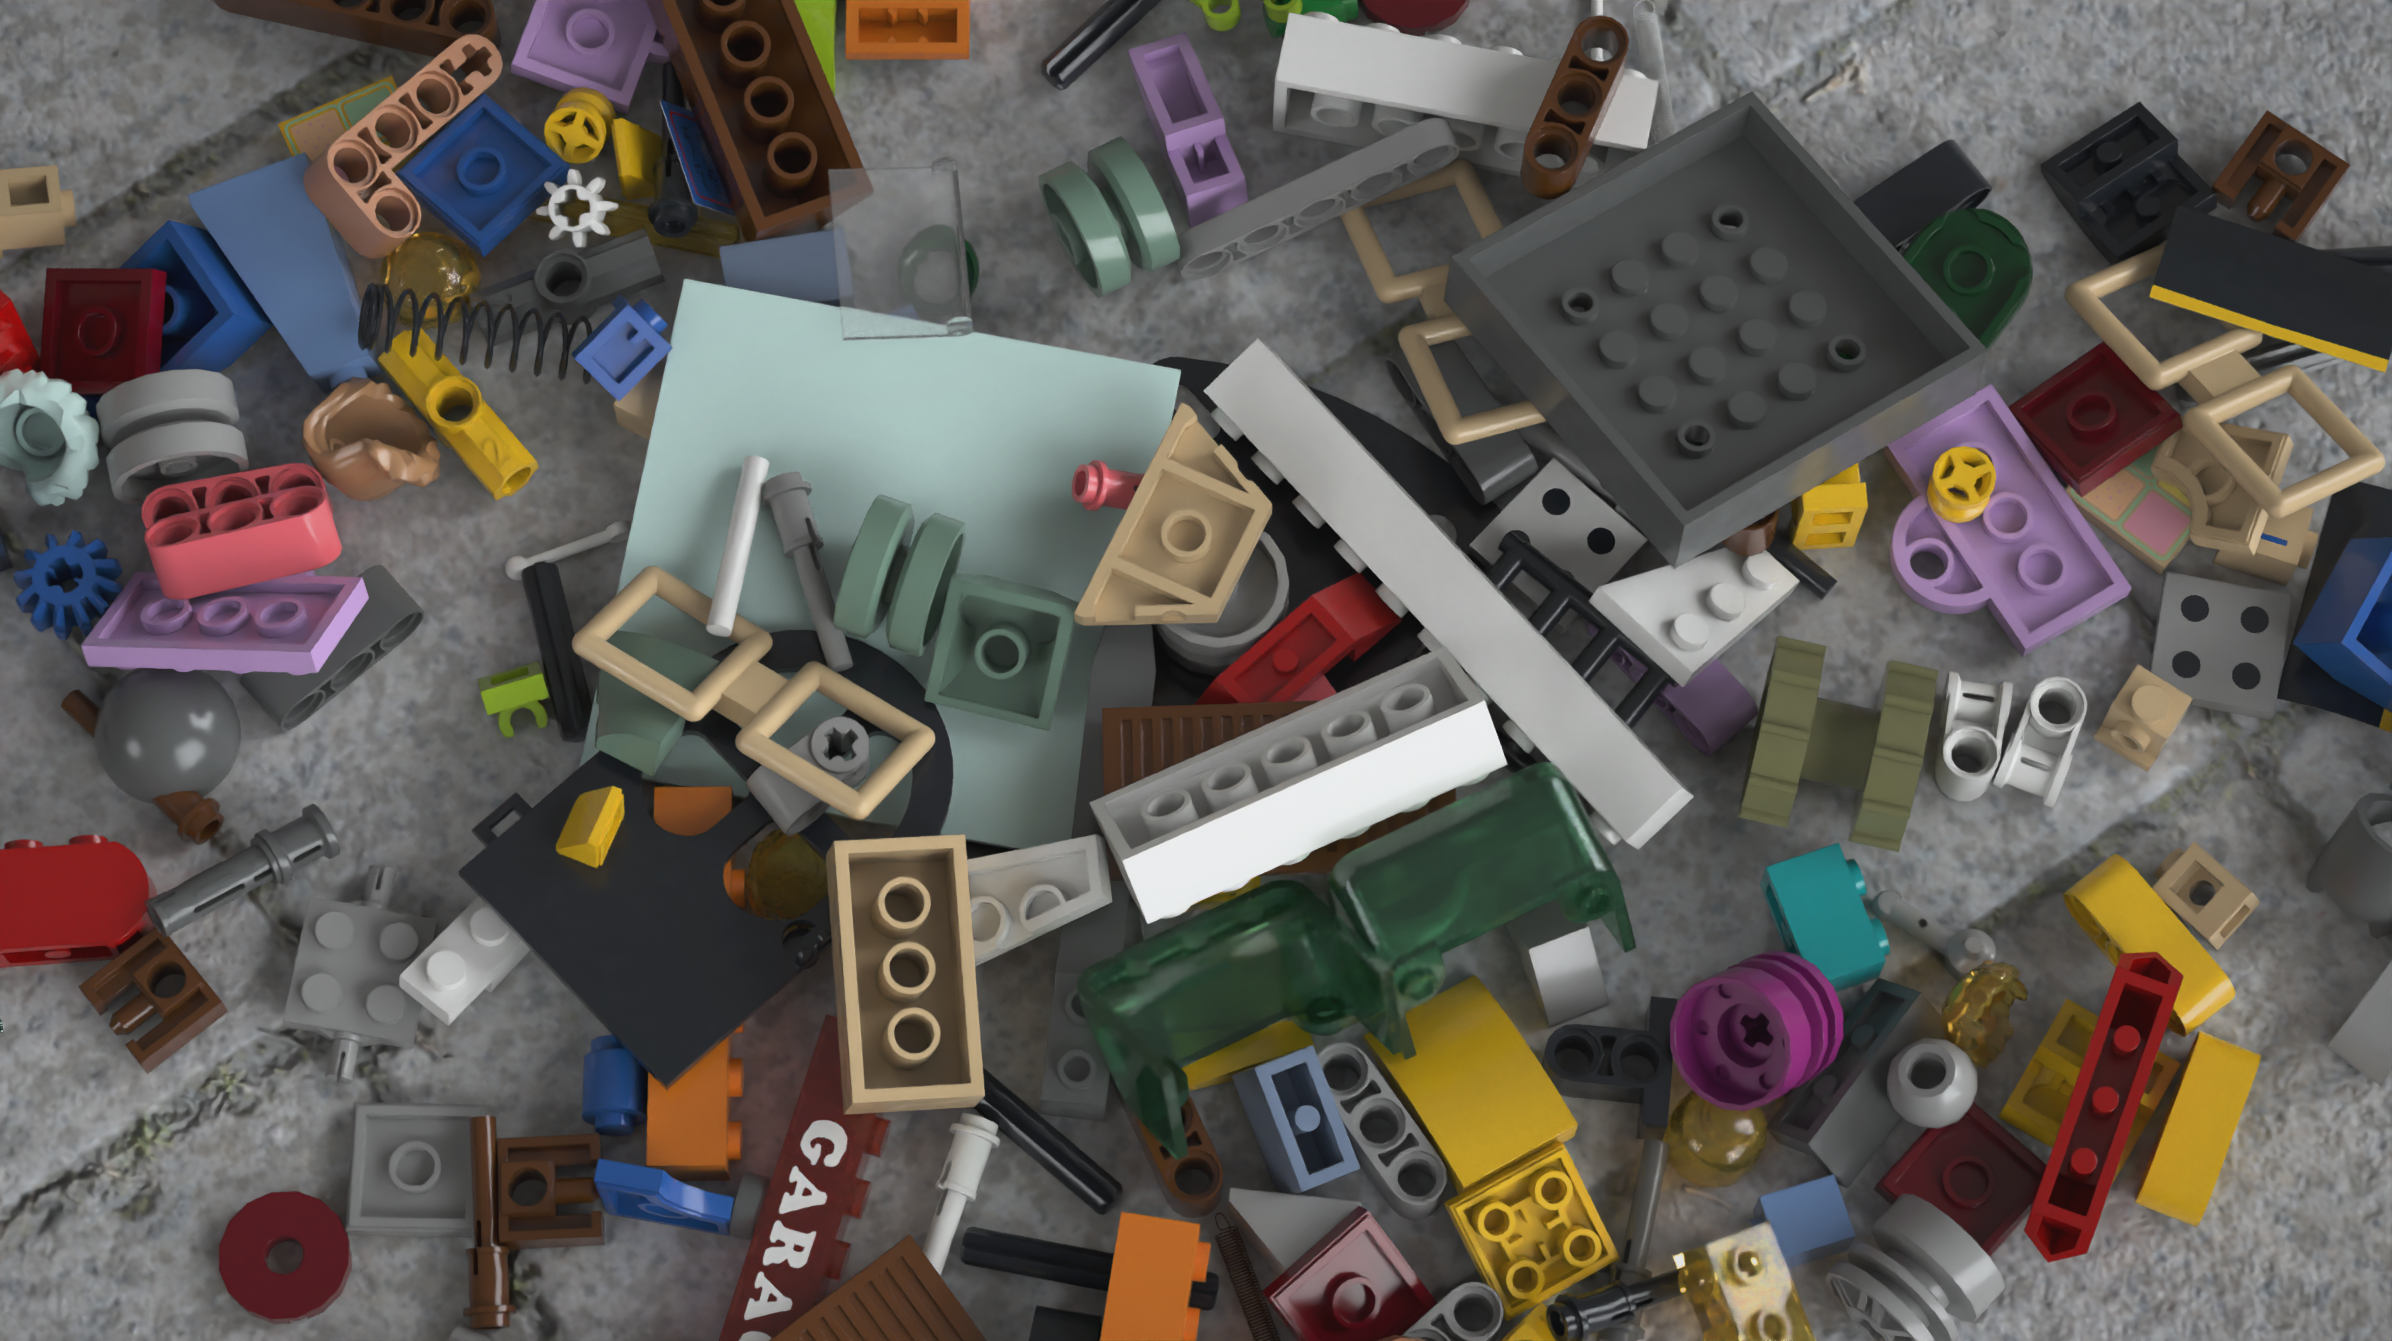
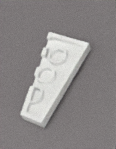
M1094 834L968 859L975 967L1112 903L1105 838Z

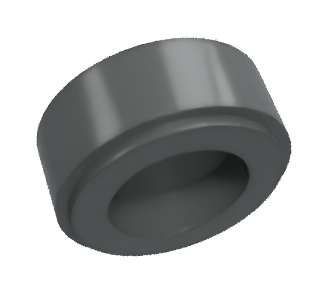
M745 1172L733 1208L730 1236L754 1241L755 1238L758 1239L766 1219L771 1198L772 1181H770V1177Z

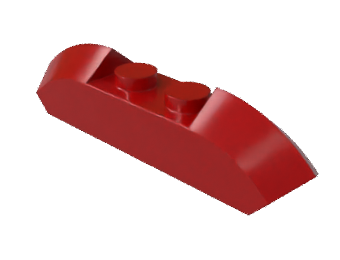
M2158 952L2121 954L2024 1228V1232L2048 1263L2087 1254L2184 977Z

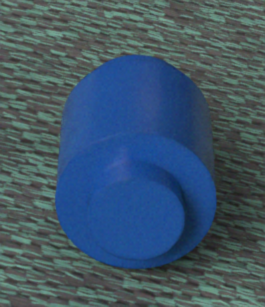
M613 1035L600 1036L591 1041L590 1052L584 1056L582 1119L586 1123L594 1125L595 1132L600 1135L613 1137L630 1135L634 1132L635 1126L647 1121L648 1071Z

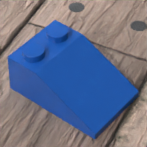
M168 220L119 267L156 269L167 272L160 372L202 369L220 373L231 366L273 326L269 317L208 230ZM81 396L87 401L86 410L89 411L90 417L95 418L98 422L96 404L102 397Z
M2392 537L2350 539L2293 644L2332 678L2391 713Z

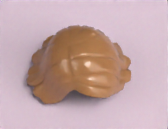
M352 377L350 382L341 383L324 401L311 411L303 422L302 445L310 455L309 459L315 469L326 482L339 489L352 500L359 502L378 500L393 493L406 483L425 488L440 476L441 452L437 449V440L430 435L427 423L417 417L414 408L409 406L406 400L399 395L392 393L389 384L375 383L369 378Z

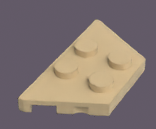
M1181 402L1074 612L1076 623L1083 626L1218 622L1272 514V503L1253 481L1247 480L1238 469L1237 461L1222 444L1218 446L1198 422L1197 414L1189 405Z

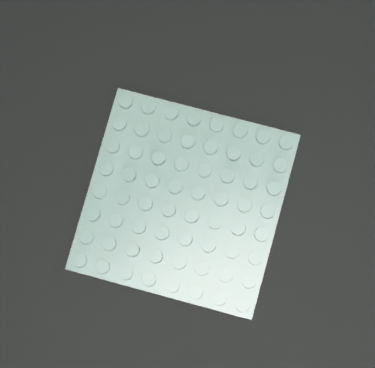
M684 279L670 342L673 348L668 352L617 594L644 568L657 566L713 599L744 458L747 456H759L769 462L766 481L783 473L799 472L802 480L811 484L812 492L808 495V499L820 537L823 538L824 546L818 552L835 607L850 551L868 510L875 498L880 494L911 504L915 523L910 547L921 524L934 513L966 523L965 542L956 573L987 575L1042 588L1080 603L1126 510L1101 506L1097 511L1086 510L1082 503L1076 502L1072 496L1074 473L1078 466L1081 464L1088 465L1093 460L1104 461L1108 469L1138 474L1146 473L1172 422L1181 370ZM761 499L736 613L768 633L785 630L816 631L794 558H786L784 556L782 541L771 507L764 506ZM655 594L618 629L619 631L661 638L693 649L709 657L736 644L727 637H719L709 633L706 630L707 625ZM890 606L879 628L866 639L844 632L845 636L864 642L897 661L915 677L925 690L927 689L942 616L926 652L921 657L889 647L886 625ZM1076 623V630L1071 639L1049 731L935 704L944 722L953 756L952 797L947 819L940 835L965 834L966 841L1012 850L1071 839L1091 666L1104 625L1083 626ZM797 672L778 674L790 680ZM597 688L580 767L600 751L595 748L596 722L599 715V705L596 703ZM815 691L769 739L788 749L822 722L832 717L842 716L847 708ZM696 735L680 737L655 774L650 776L644 773L642 778L643 781L675 787L732 786L734 798L745 799L750 791L740 775L704 739ZM877 735L870 737V767L866 778L859 786L853 789L857 790L900 743L887 736ZM852 753L844 759L846 762L852 760ZM912 769L868 817L857 821L898 828L907 810L911 796ZM829 806L825 811L830 816L852 819L832 806Z

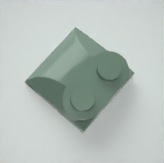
M954 573L950 578L924 701L1049 731L1071 639L1076 630L1074 612L1079 602L1050 590L992 576Z

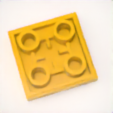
M1558 1140L1444 1202L1483 1283L1495 1290L1500 1297L1504 1311L1502 1319L1505 1321H1509L1620 1259L1564 1143Z

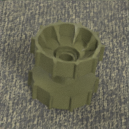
M1783 636L1776 637L1759 707V714L1754 728L1737 817L1787 828L1795 795L1797 794L1799 779L1815 781L1856 790L1848 841L1899 852L1907 822L1910 818L1911 807L1924 759L1939 670L1894 660L1887 661L1875 709L1865 708L1818 697L1827 646Z

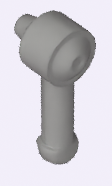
M1892 890L1881 891L1874 897L1872 902L1874 915L1882 922L1889 921L1945 956V967L1956 981L1962 982L1964 980L1966 984H1975L1982 981V975L1988 976L1990 974V971L1981 967L1984 961L1994 962L1996 947L1992 939L1985 932L1977 929H1965L1955 933L1901 899L1902 896Z

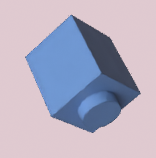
M1834 1174L1759 1196L1753 1209L1755 1218L1747 1220L1748 1231L1754 1250L1759 1258L1768 1255L1773 1273L1848 1251L1855 1238V1233Z

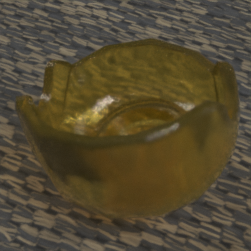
M1692 1089L1679 1100L1668 1117V1126L1664 1135V1142L1670 1145L1668 1159L1678 1175L1699 1187L1731 1186L1753 1168L1766 1148L1767 1119L1760 1107L1747 1111L1722 1109L1701 1098Z

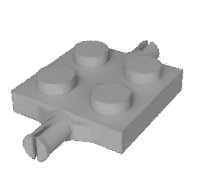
M380 865L369 866L363 901L358 900L344 903L309 896L283 1024L284 1027L317 1032L333 1042L325 1078L334 1082L338 1081L342 1058H344L341 1072V1083L353 1082L359 1046L366 1047L385 1044L413 1049L422 1005L399 987V977L435 940L438 919L401 913L395 908L388 906L394 877L397 872L388 866H384L379 890L377 889L381 867Z

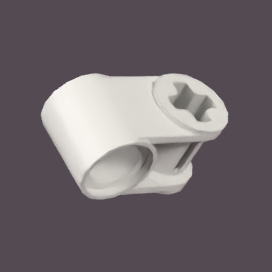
M1948 672L1940 707L1939 728L1941 729L1934 769L1935 781L1940 791L1947 797L1957 801H1972L1981 797L1988 790L2000 760L2002 740L2011 706L2012 682L2003 680L1999 686L1961 680L1958 672ZM1957 755H1968L1979 762L1982 770L1976 773L1962 771L1955 765L1952 758Z
M2056 676L2046 678L2036 685L2023 710L2016 731L2011 734L1992 786L2001 789L2008 784L2042 797L2043 805L2050 808L2054 807L2073 758L2071 752L2087 710L2085 693L2077 683L2069 678ZM2047 701L2058 702L2068 711L2070 721L2063 724L2050 723L2040 714L2038 705Z

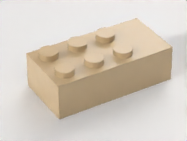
M965 834L834 841L826 854L844 1115L975 1107L985 1096Z

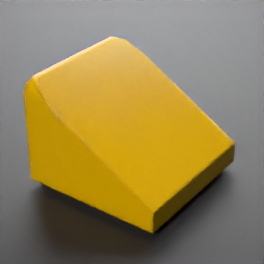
M613 119L614 124H611L623 197H626L627 200L654 197L655 175L653 165L661 157L662 138L656 133L626 119Z
M610 786L581 794L577 798L556 843V851L561 855L598 868L599 865L602 866L625 815L622 789Z

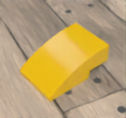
M1476 975L1363 1035V1041L1394 1094L1442 1159L1447 1170V1176L1458 1195L1557 1140L1564 1143L1575 1136L1578 1123L1517 1028Z

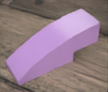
M1184 32L1128 49L1129 60L1154 135L1190 227L1199 225L1248 202L1246 179L1226 135L1224 117L1187 33Z

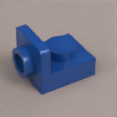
M621 294L612 302L616 309L571 353L574 359L618 401L673 348L661 334L668 326L665 320L642 298L632 306Z

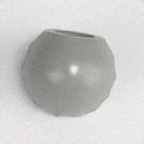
M1924 1037L1904 1045L1891 1061L1886 1077L1887 1096L1893 1109L1906 1121L1919 1127L1940 1129L1958 1122L1972 1106L1977 1092V1071L1970 1057L1955 1044L1947 1040Z

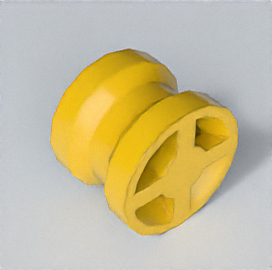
M581 87L568 91L562 96L545 123L544 137L547 146L565 162L580 164L591 161L598 156L612 133L611 124H614L613 119H616L614 107L605 95L595 89ZM585 119H587V122L590 124V127L585 126Z
M1966 446L1954 447L1941 454L1933 467L1926 491L1928 503L1933 511L1946 521L1955 523L1969 522L1980 516L1987 507L1995 486L1996 473L1993 463L1987 455L1978 449ZM1956 488L1960 491H1964L1966 497H1963L1962 494H1958L1954 491L1950 492L1948 489Z

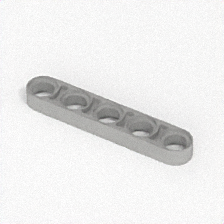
M1431 118L1417 122L1179 234L1177 239L1180 246V259L1176 260L1181 276L1185 279L1196 280L1214 275L1447 166L1460 153L1449 122L1444 118Z

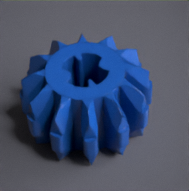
M73 529L65 545H60L54 535L47 533L45 545L48 550L41 554L36 550L25 549L24 558L31 568L14 572V581L17 587L24 590L17 596L16 603L22 613H32L30 622L39 632H43L53 626L57 638L66 641L73 627L79 626L84 636L87 637L94 628L91 620L96 617L101 619L110 607L108 602H114L123 590L122 584L115 581L122 574V567L117 558H107L108 549L105 543L98 538L85 545L81 532ZM74 578L77 588L71 592L64 593L65 590L62 583Z

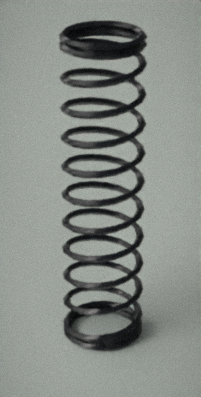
M371 282L365 290L358 327V344L361 350L367 349L368 351L374 349L383 313V290L386 293L388 311L387 336L384 347L386 354L391 351L397 318L408 294L411 296L413 312L412 340L409 355L412 358L417 352L418 337L423 318L433 298L436 299L438 313V335L434 355L436 361L441 359L447 325L452 311L458 302L461 303L463 316V340L459 357L461 365L466 363L470 335L482 306L486 307L488 320V344L484 360V367L486 369L491 367L495 338L501 320L507 310L511 312L513 324V347L509 362V371L511 373L516 371L521 337L526 323L532 314L536 316L538 330V349L534 364V375L536 377L541 374L545 343L556 318H560L563 337V349L558 372L560 381L566 377L569 349L581 322L585 323L587 337L593 331L588 318L581 315L573 323L568 333L567 321L561 312H555L543 328L542 316L537 308L528 310L519 325L517 312L512 304H506L499 311L494 321L492 308L487 300L480 301L469 318L467 304L462 296H457L450 302L444 315L442 300L437 292H432L426 297L419 311L417 296L412 288L404 290L399 296L395 307H393L392 292L387 284L381 285L377 283L375 285L374 282ZM584 368L583 382L586 385L590 382L591 374Z

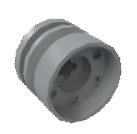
M1904 1193L1876 1221L1871 1229L1875 1241L1882 1252L1868 1244L1856 1243L1847 1254L1850 1263L1839 1261L1825 1278L1829 1291L1838 1304L1871 1341H1956L1959 1334L1948 1314L1961 1321L1974 1323L2005 1288L2000 1271L1987 1253L1965 1230L1931 1203L1915 1195Z

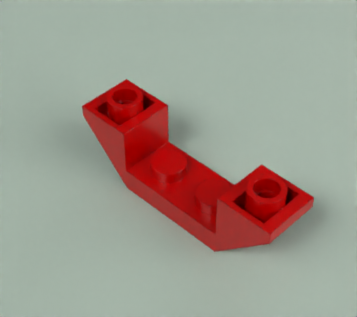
M1356 573L1311 595L1217 676L1194 705L1293 702L1346 655L1355 662L1402 621V618L1376 593V589L1361 573Z

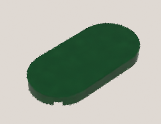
M1968 208V210L1960 209L1936 216L1923 226L1901 255L1988 352L2019 312L2031 289L2033 279L2032 259L2023 236L2010 221L1990 210ZM1845 353L1837 354L1839 357L1846 360L1854 359L1852 356Z

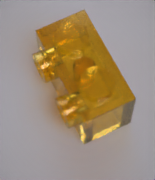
M1769 1220L1673 1256L1679 1271L1678 1281L1680 1289L1686 1300L1693 1307L1703 1333L1702 1341H1816Z

